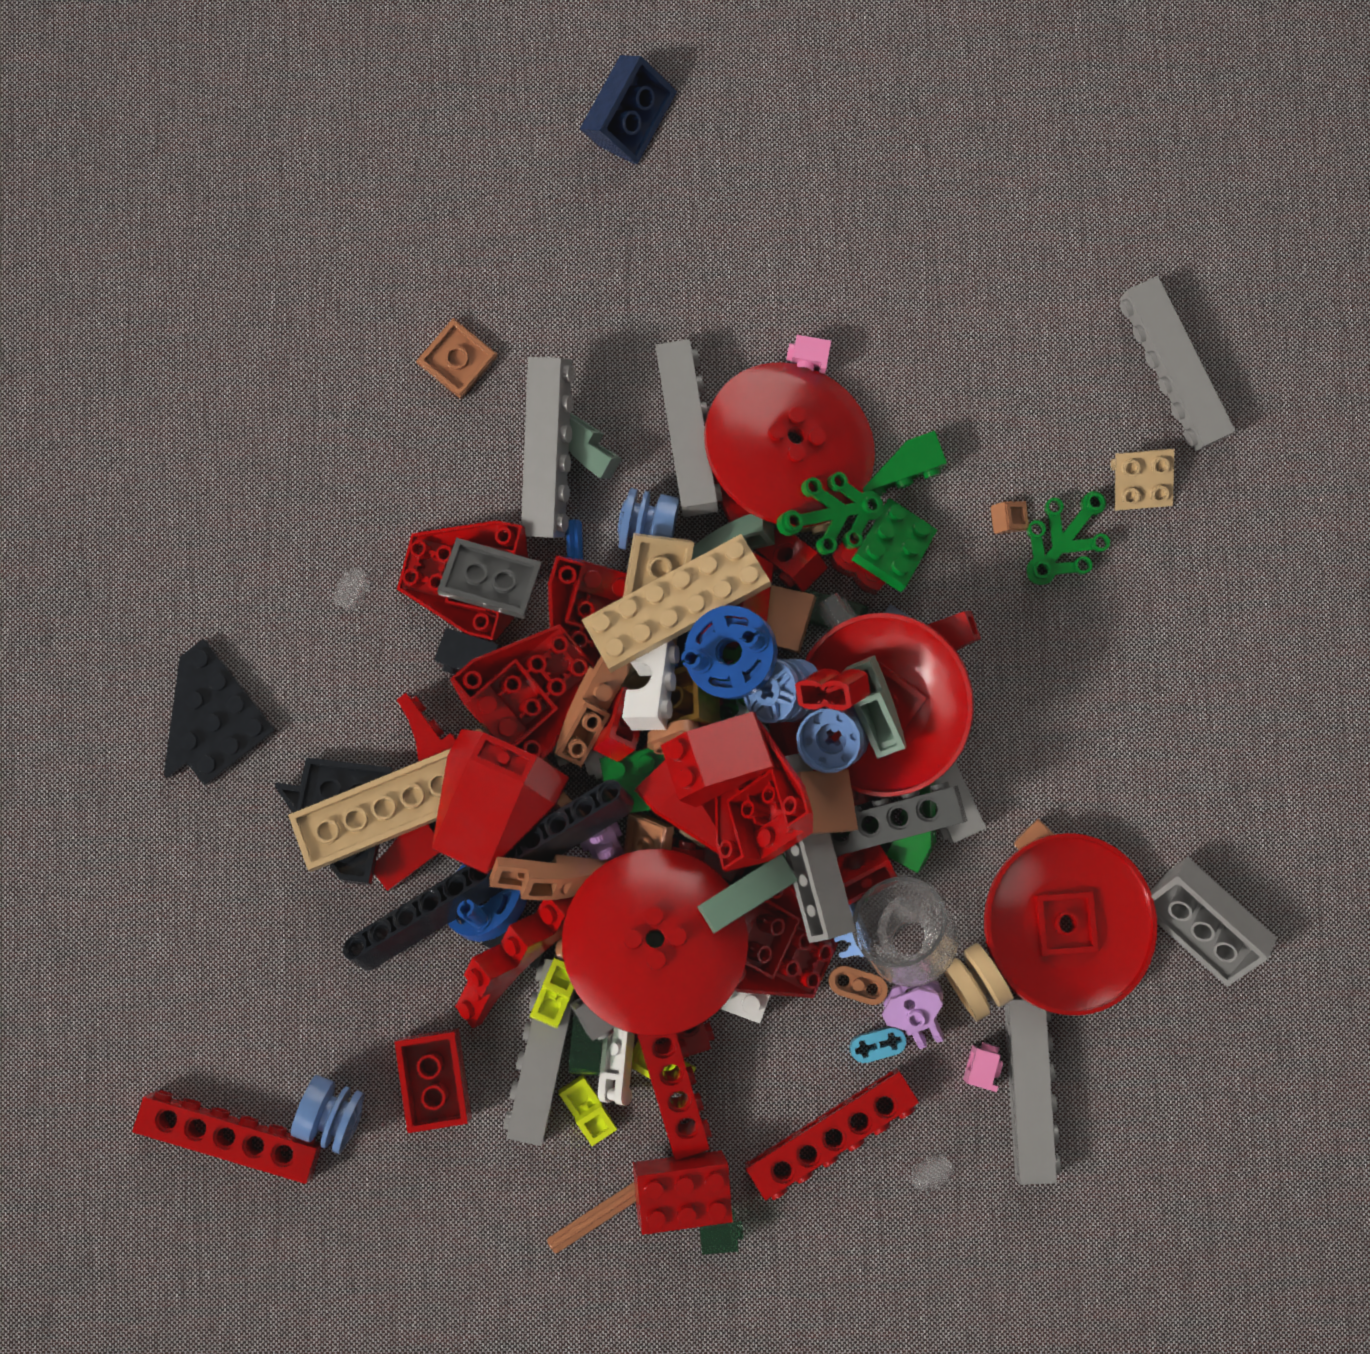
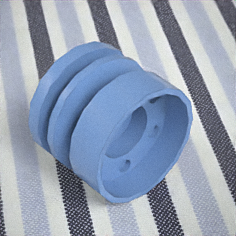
M630 488L628 496L622 504L618 522L619 549H627L630 538H633V533L673 538L680 498L661 494L656 506H651L649 491H645L642 502L637 503L638 489Z
M777 659L775 669L767 683L757 692L744 697L749 712H755L757 719L764 723L802 722L808 714L819 709H806L798 705L795 684L818 671L817 668L804 659ZM757 664L748 672V674L757 666Z
M825 706L812 712L801 722L796 735L797 749L802 760L812 769L822 773H837L848 768L863 756L869 744V739L854 707L846 710H833ZM840 731L842 736L834 742L831 737L834 735V732Z
M315 1075L309 1083L295 1114L291 1127V1136L310 1143L319 1131L323 1132L321 1147L327 1148L333 1137H335L332 1152L340 1154L357 1129L362 1116L365 1093L357 1090L350 1102H348L351 1087L345 1086L338 1097H335V1081Z

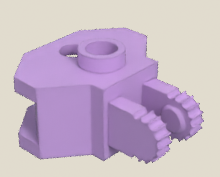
M617 822L580 843L583 851L589 850L593 859L612 860L625 854L618 838L622 835V832Z
M919 976L892 986L883 1002L885 1009L882 1012V1016L886 1025L905 1030L908 1036L912 1035L919 1049L927 1046V1041L922 1031L928 1028L937 1043L944 1041L942 1030L936 1019L943 1005V990L939 982Z

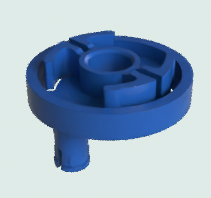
M721 606L705 613L693 625L688 634L685 651L682 653L681 660L685 661L682 664L687 668L692 680L703 691L723 699H740L757 692L770 679L777 662V642L769 624L758 614L740 606ZM734 616V617H740V618H746V619L726 618V617ZM738 642L742 648L741 657L735 664L729 665L723 659V650L727 644ZM757 664V666L748 674V672ZM712 677H713V678H716V679H720V680H729V679H730V681H718V680L713 679V680L711 681L712 684L710 683V680H711Z
M463 864L457 871H459L467 865ZM514 889L501 891L482 906L481 904L477 906L472 900L468 899L467 903L464 900L457 907V914L461 924L458 919H455L448 925L467 940L475 942L489 941L504 934L509 925L519 919L527 900L521 899L520 890Z

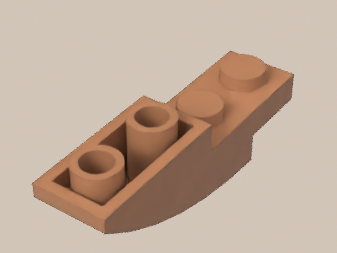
M600 656L595 667H589L568 710L557 742L556 755L582 767L611 715L608 709L632 667L631 663L610 673L602 656Z
M555 854L552 863L497 857L489 877L490 887L520 890L521 899L525 900L572 898L584 881L595 870L610 860Z

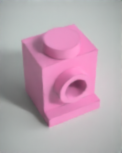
M797 335L795 344L789 343L786 360L797 364L799 368L805 367L812 371L817 369L819 373L825 374L831 341Z
M982 1042L981 1047L972 1045L963 1080L967 1084L997 1092L998 1086L993 1081L994 1078H999L1003 1062L999 1060L1001 1055L998 1054L1000 1047Z

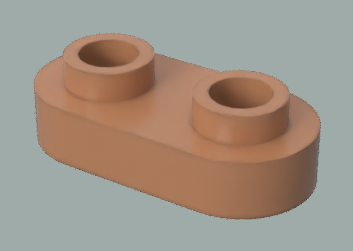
M685 719L667 724V730H651L647 733V747L654 750L656 754H663L660 745L686 731L699 728L701 725L696 721Z
M839 965L833 968L828 977L829 986L834 993L869 1005L880 1004L885 1000L888 993V987L883 978L847 965ZM844 974L848 976V983L842 986L838 984V977ZM871 983L877 986L874 994H868L866 991L867 986Z

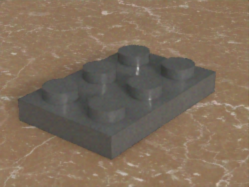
M456 538L438 587V595L524 619L542 568V562Z

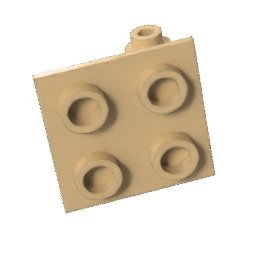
M1174 449L1115 453V459H1111V470H1115V511L1173 506Z

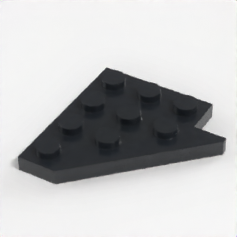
M202 639L179 658L164 776L171 778L188 764L203 785L208 786L277 730L207 640Z
M306 757L300 785L275 783V788L294 813L395 771L392 767ZM380 844L332 863L329 866L341 882L371 886Z

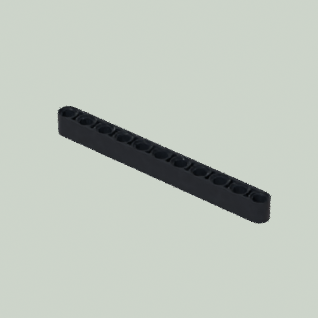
M604 781L542 819L505 858L551 862L555 854L562 855L628 815L633 809L634 799L618 781ZM465 866L352 935L344 944L343 954L345 958L365 971L375 969L459 918L457 907L462 901L465 900L467 903L469 899L478 906L505 889L490 887L489 877L492 870L488 874H484L474 868Z

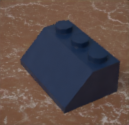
M620 55L580 130L599 147L632 164H638L677 91L642 56Z

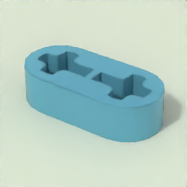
M884 1027L855 1036L850 1042L849 1049L855 1060L861 1063H868L901 1053L906 1046V1037L898 1028ZM889 1033H893L895 1037H900V1040L896 1042L895 1048H891L889 1044L880 1046L879 1042L887 1040ZM860 1041H864L866 1045L876 1044V1047L867 1050V1056H862L860 1052H855V1049L860 1046Z

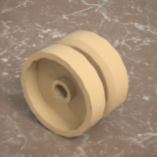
M976 942L964 950V959L969 970L961 960L955 957L941 964V968L962 1004L974 1020L978 1022L990 1015V1005L985 994L994 1005L1000 1008L1012 1001L1013 996L992 959L980 944Z

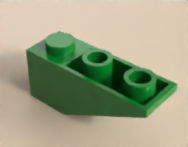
M935 431L907 440L866 484L863 491H873L879 496H883L887 493L886 489L897 486L899 490L914 484L913 480L924 476L925 480L940 475V470L945 467L947 462Z
M935 782L920 789V795L931 793L930 786H934ZM927 800L923 805V811L928 817L936 816V803L931 800ZM904 809L899 817V820L903 821L901 825H905L908 821V814ZM936 830L886 843V846L889 847L886 854L887 857L916 873L920 872L936 844Z

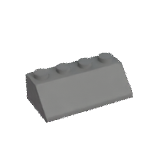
M1188 857L1167 871L1151 889L1150 892L1155 904L1157 923L1227 987L1269 959L1277 937Z

